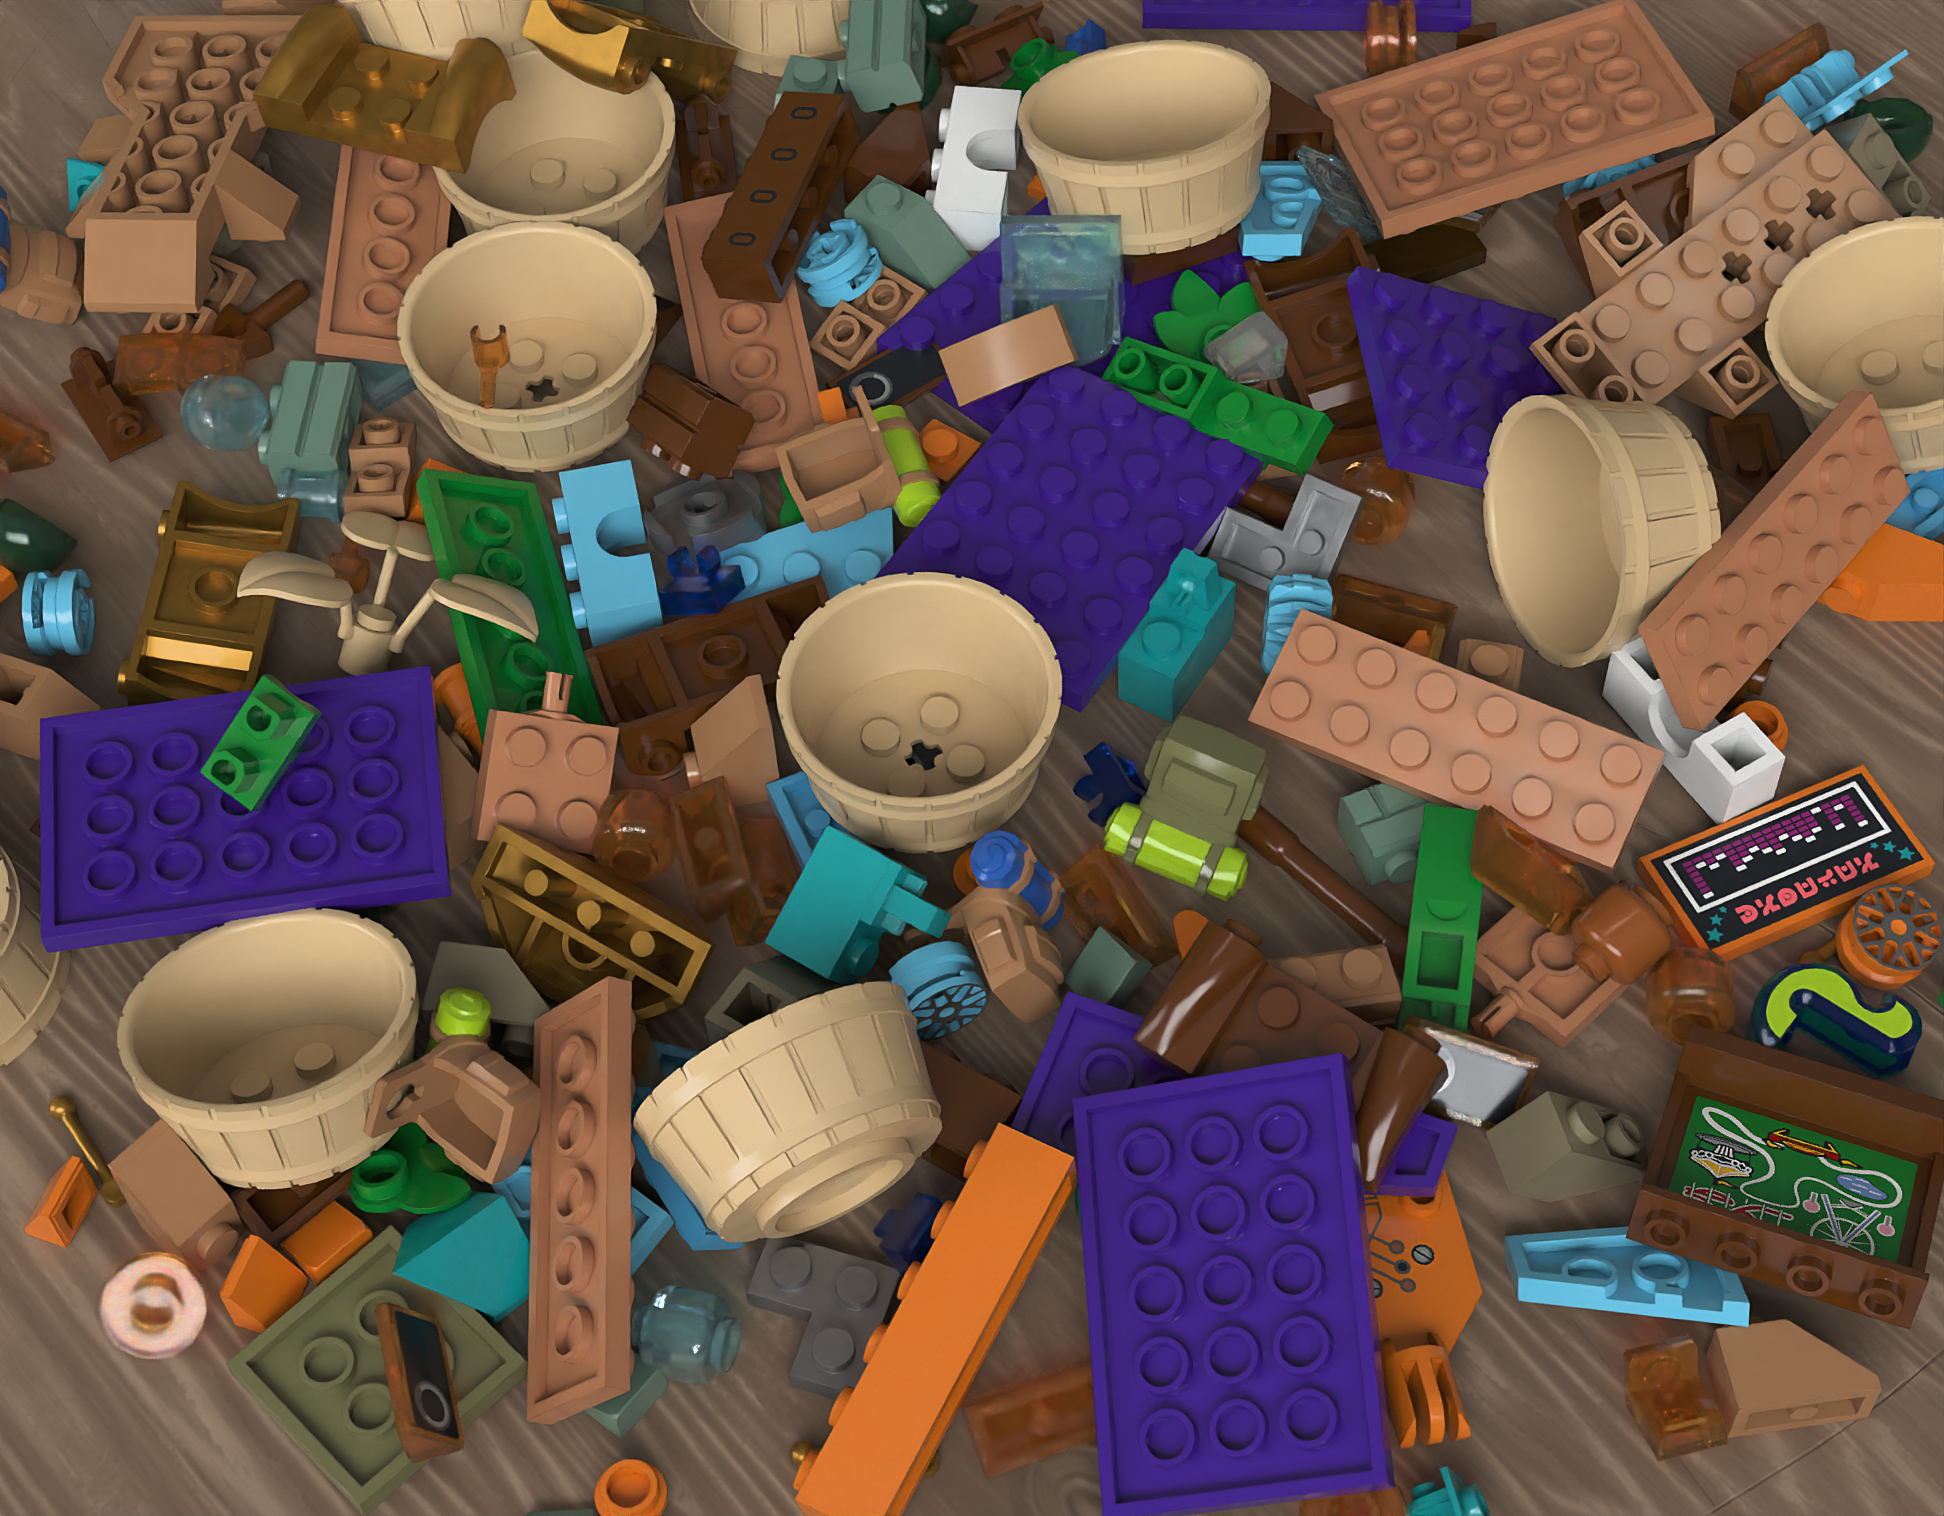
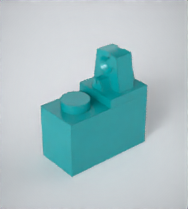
M1183 548L1170 567L1168 577L1151 599L1150 610L1118 654V698L1171 723L1174 722L1233 636L1236 583L1219 576L1217 562L1207 557H1199L1194 551Z
M827 825L764 943L821 976L848 986L856 984L858 979L864 977L874 966L879 954L878 942L884 931L900 936L906 924L909 923L925 933L941 938L952 914L921 897L928 884L925 881L926 876L854 836Z

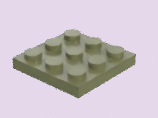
M392 1225L226 1363L231 1375L363 1516H367L454 1440V1438L419 1428L416 1425L395 1318L396 1310L436 1324L459 1434L526 1377L528 1371L526 1360L474 1308L392 1273L403 1237Z

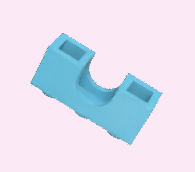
M631 460L559 472L563 497L552 499L558 534L570 533L572 540L571 544L561 545L560 547L567 582L579 580L581 591L569 593L576 629L588 627L592 647L594 648L664 625L650 553L629 557L612 555L621 548L647 543Z

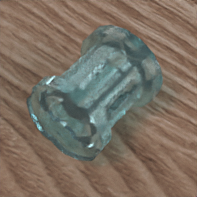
M284 468L279 477L277 501L286 497L299 498L301 517L330 518L332 523L341 524L345 515L342 497L349 477L344 470H334L331 476L298 475L294 468Z

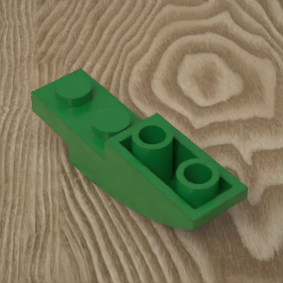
M1127 336L1101 378L1127 390L1128 393L1135 397L1137 402L1164 415H1175L1187 421L1190 427L1217 440L1229 439L1231 443L1242 447L1244 453L1264 462L1263 470H1266L1268 465L1271 464L1305 477L1334 426L1332 421L1323 412L1230 381L1217 367Z
M1424 804L1398 1032H1401L1405 1024H1410L1430 1036L1465 1047L1488 839L1483 863V877L1475 872L1474 861L1480 824L1485 822L1490 826L1491 812Z

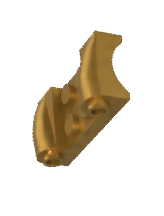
M532 0L521 34L554 64L589 85L626 95L641 89L648 80L651 70L666 87L665 92L668 91L669 95L686 103L695 94H706L716 105L722 103L731 89L732 78L730 74L738 52L737 49L704 42L661 25L656 17L649 14L583 0Z
M328 3L326 5H311L289 31L252 94L267 127L465 174L470 167L475 139L485 117L497 104L503 101H512L517 92L502 50L496 43L487 38L460 39L456 43L451 57L446 62L364 43L361 40L358 28L351 14L337 4Z
M178 480L170 510H163L158 528V545H160L132 653L130 658L124 657L122 659L119 669L117 692L120 695H126L128 707L247 691L255 688L262 675H265V657L280 598L268 595H249L238 598L237 588L243 569L256 556L272 551L295 553L301 529L299 498L286 497L280 501L262 505L238 504L212 496L191 482Z

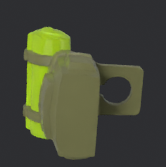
M1181 715L1172 726H1165L1152 747L1144 771V775L1150 781L1146 795L1142 797L1139 805L1124 802L1108 818L1104 827L1106 832L1103 840L1105 843L1104 850L1123 858L1122 862L1130 866L1137 865L1194 890L1193 893L1205 897L1208 894L1227 903L1231 897L1236 895L1239 889L1243 888L1246 882L1248 872L1247 853L1235 845L1242 820H1252L1262 801L1270 771L1264 764L1266 750L1224 729Z

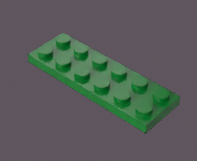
M424 468L416 482V488L439 578L452 582L453 576L456 574H472L511 585L523 592L531 601L539 633L534 644L530 639L510 629L447 606L482 745L484 743L489 709L515 713L534 709L541 710L546 671L574 675L567 714H572L586 723L604 725L536 484Z

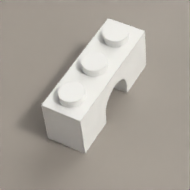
M955 86L951 109H941L939 141L944 142V148H935L933 151L931 179L932 183H937L936 190L926 191L925 199L966 251L981 252L1006 231L1009 214L1008 172L989 170H1016L1022 136L1017 120L1019 104L1022 103L1021 90Z
M1642 637L1626 644L1620 651L1611 653L1602 696L1645 744L1665 751L1663 765L1717 825L1758 809L1773 800L1785 756L1745 712L1723 724H1720L1714 718L1703 731L1682 728Z

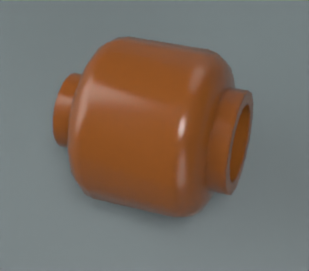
M1636 884L1632 889L1620 885H1612L1572 921L1571 932L1578 947L1571 955L1578 966L1594 981L1600 983L1605 977H1608L1617 983L1630 985L1637 981L1671 948L1672 939L1668 928L1673 924V919L1659 900L1642 886Z

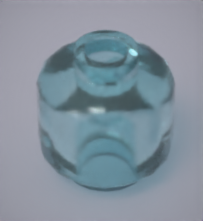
M208 374L195 380L185 391L180 404V417L186 434L196 444L210 450L239 452L255 445L259 441L261 431L267 428L269 422V405L263 391L253 381L239 375Z
M667 1285L655 1294L649 1305L643 1303L637 1308L631 1325L630 1339L632 1345L639 1347L640 1360L644 1367L658 1366L662 1368L661 1372L666 1379L692 1385H707L720 1372L727 1373L732 1368L739 1351L742 1328L740 1319L732 1315V1309L725 1297L685 1287Z

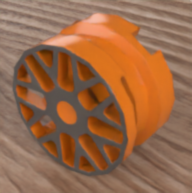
M1898 884L1878 885L1864 893L1855 906L1851 907L1837 926L1834 943L1840 962L1852 977L1862 984L1876 989H1899L1907 982L1915 980L1922 970L1934 961L1942 949L1944 928L1940 914L1930 900L1915 889ZM1891 891L1899 892L1898 898H1895ZM1877 892H1881L1884 898H1879ZM1905 895L1913 898L1911 906L1902 901ZM1918 903H1921L1925 909H1919ZM1930 915L1933 919L1926 924L1922 917Z

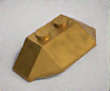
M497 824L470 880L476 900L481 901L487 927L495 947L505 949L537 991L562 1004L607 976L631 981L632 1010L636 1019L635 1026L687 1006L717 946L690 916L582 855L505 824Z

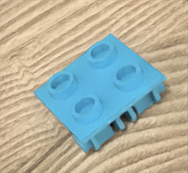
M1905 49L1859 77L1854 69L1855 60L1850 52L1847 50H1830L1811 66L1801 70L1800 74H1795L1788 82L1769 92L1765 96L1761 107L1777 95H1780L1810 132H1813L1824 123H1829L1856 105L1855 102L1863 97V94L1867 96L1893 79L1895 76L1889 67L1909 53Z

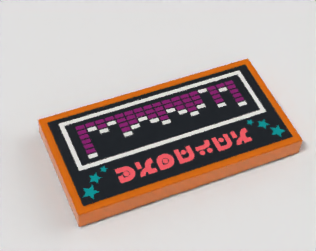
M1861 765L1640 857L1636 871L1652 895L1669 912L1673 919L1672 925L1705 972L1850 910L1864 893L1878 885L1898 884L1907 886L1928 877L1933 871L1935 862L1866 767Z

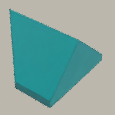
M472 1191L471 1196L461 1204L448 1210L424 1214L405 1228L392 1273L481 1311L495 1325L529 1300L530 1242L503 1194Z

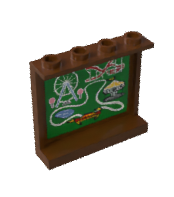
M1691 1023L1626 1238L1802 1296L1910 1329L1929 1280L1930 1274L1925 1273L1944 1183V1100Z

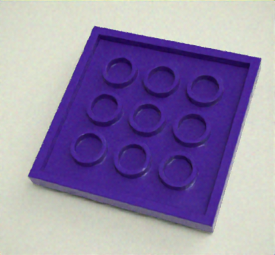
M1357 266L1346 280V285L1387 467L1483 490L1484 482L1489 474L1486 462L1487 456L1490 455V445L1499 423L1503 422L1502 418L1507 411L1518 401L1529 396L1567 394L1529 349L1532 343L1558 325L1557 319L1541 313H1534L1500 304L1492 300L1458 293L1443 287H1436L1398 277L1391 273H1383Z

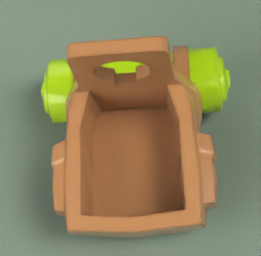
M861 385L852 388L862 414L861 418L849 419L834 425H830L828 422L816 425L812 429L788 438L787 443L775 448L785 483L811 533L832 530L849 522H855L875 510L881 511L889 507L896 512L902 524L907 527L916 528L942 496L940 480L932 472L918 440L919 432L915 424L909 419L907 412L898 405H887L872 411Z
M458 987L447 989L440 996L437 1009L431 1014L429 1021L430 1038L425 1055L421 1059L395 1070L377 1081L364 1126V1133L371 1138H376L409 1122L419 1124L429 1137L444 1148L445 1155L455 1165L458 1164L479 1181H487L493 1185L504 1181L516 1173L521 1166L537 1131L541 1108V1090L517 1067L506 1061L502 1055L489 1048L491 1007L482 993L477 990ZM407 1084L415 1087L414 1093L407 1095L396 1109L387 1113L390 1100L400 1088Z

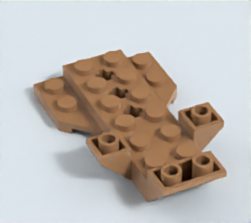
M302 15L134 16L102 78L107 98L133 122V125L120 150L82 194L65 228L68 238H85L84 305L87 312H114L118 314L130 312L170 313L175 315L199 313L215 277L209 256L225 222L231 240L271 242L287 239L301 207V202L296 193L252 164L268 129L264 124L252 93L289 31Z
M1777 95L1696 155L1687 166L1686 188H1690L1688 216L1684 219V232L1682 236L1659 252L1664 245L1626 200L1578 236L1596 300L1580 312L1575 311L1532 343L1529 349L1569 395L1582 399L1615 402L1644 401L1656 406H1660L1675 395L1733 420L1780 383L1745 340L1758 330L1765 331V322L1768 321L1766 316L1770 302L1777 289L1782 287L1781 282L1804 257L1808 258L1810 256L1809 253L1825 242L1841 234L1846 235L1849 233L1848 231L1866 224L1883 220L1893 221L1894 218H1900V215L1826 129H1823L1814 136L1780 95ZM1806 209H1812L1818 217L1813 218ZM1764 240H1770L1775 244L1776 248L1774 250L1770 249ZM1722 272H1729L1735 279L1729 282L1724 278Z

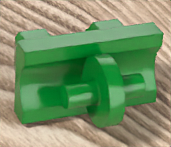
M272 674L262 675L200 773L250 811L259 810L289 763H293L302 751V743L322 715V712L292 694Z

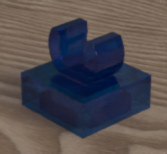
M707 545L695 555L699 566L697 567L691 562L687 547L680 546L667 559L668 570L674 579L658 593L664 616L717 614L746 588L740 565L721 566V557L714 545Z
M1104 741L1083 756L1093 774L1081 778L1073 788L1075 795L1087 803L1098 794H1103L1100 805L1087 814L1090 821L1102 828L1105 827L1108 818L1117 807H1121L1124 802L1139 805L1142 797L1146 795L1148 785L1133 760Z
M917 1192L904 1212L888 1209L873 1230L877 1237L883 1238L879 1247L902 1277L914 1261L923 1263L935 1241L930 1236L931 1229L943 1205L938 1197Z

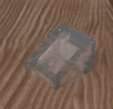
M1261 311L1249 316L1204 347V355L1230 381L1243 384L1274 379L1283 376L1288 339L1271 318Z

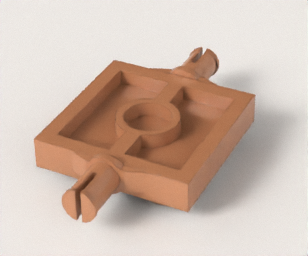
M546 671L541 710L534 709L522 713L494 709L488 710L469 838L490 841L499 823L572 852L600 855L619 728L586 723L572 714H567L574 675Z
M1623 879L1617 885L1629 888L1630 881ZM1563 883L1557 927L1552 926L1521 903H1518L1477 940L1473 978L1486 987L1494 997L1486 1007L1470 1020L1477 1034L1483 1030L1482 1038L1492 1040L1495 1034L1511 1019L1518 1017L1520 1020L1529 1022L1563 1050L1632 985H1623L1608 977H1605L1598 983L1578 966L1571 955L1578 947L1571 932V923L1594 901L1593 899L1575 893Z

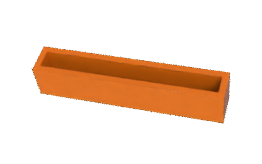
M998 1123L989 1142L982 1139L977 1142L966 1162L963 1176L968 1180L957 1201L947 1200L934 1220L930 1236L935 1241L923 1263L914 1261L902 1278L897 1293V1299L902 1302L889 1325L883 1322L880 1323L867 1343L863 1361L868 1365L856 1387L846 1386L836 1399L829 1416V1425L833 1429L820 1452L815 1449L811 1450L797 1472L794 1489L799 1492L795 1497V1501L803 1516L903 1515L1078 1184V1174L1073 1156L1001 1123Z

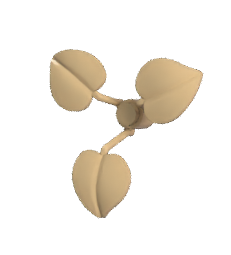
M348 512L344 515L341 523L342 532L351 540L367 547L387 550L373 605H362L358 613L352 615L351 600L353 589L348 581L335 578V572L332 567L321 561L283 551L265 552L249 561L242 571L237 588L238 598L249 595H268L315 606L340 608L341 624L337 636L344 639L338 665L344 671L354 676L387 672L392 653H402L406 638L435 600L453 609L510 629L530 639L534 644L539 633L533 605L523 592L503 582L472 574H456L453 576L452 582L446 579H436L400 628H398L395 624L396 615L384 608L398 554L421 561H432L435 558L425 525L406 520L395 521L389 516L374 512Z

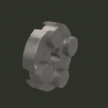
M732 470L734 480H716V477L703 473L700 481L684 476L669 483L653 496L655 509L651 513L645 509L643 514L644 524L651 544L663 554L676 556L679 565L682 567L691 568L706 564L715 553L727 550L740 543H749L760 539L767 531L765 522L767 508L758 480L744 471Z

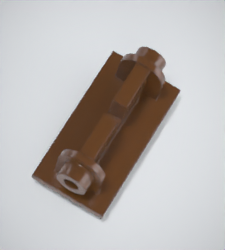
M1042 1L1023 8L1020 4L1011 6L999 13L993 22L977 29L975 25H967L954 31L946 39L938 62L939 69L950 66L949 73L955 86L965 85L967 87H974L1004 73L1005 68L997 54L1003 52L1010 64L1013 54L1023 44L1032 39L1042 38L1048 44H1055L1051 30L1047 26L1040 28L1037 23L1044 7Z
M695 94L690 97L689 102L684 107L685 120H676L675 123L683 202L733 192L738 184L729 114L718 116L717 105L706 94Z
M88 347L78 348L71 354L69 368L73 378L61 383V386L110 462L164 437L114 359L105 362L100 352L91 350Z

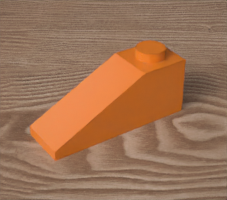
M1883 523L1816 601L1827 605L1836 612L1848 613L1866 621L1944 622V545Z

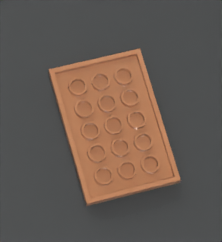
M1613 0L1313 95L1315 109L1333 119V145L1384 239L1400 234H1408L1428 225L1454 217H1462L1470 214L1472 211L1507 200L1519 199L1535 191L1564 182H1572L1595 172L1617 165L1629 164L1639 158L1674 147H1683L1693 141L1715 135L1713 113L1635 0Z

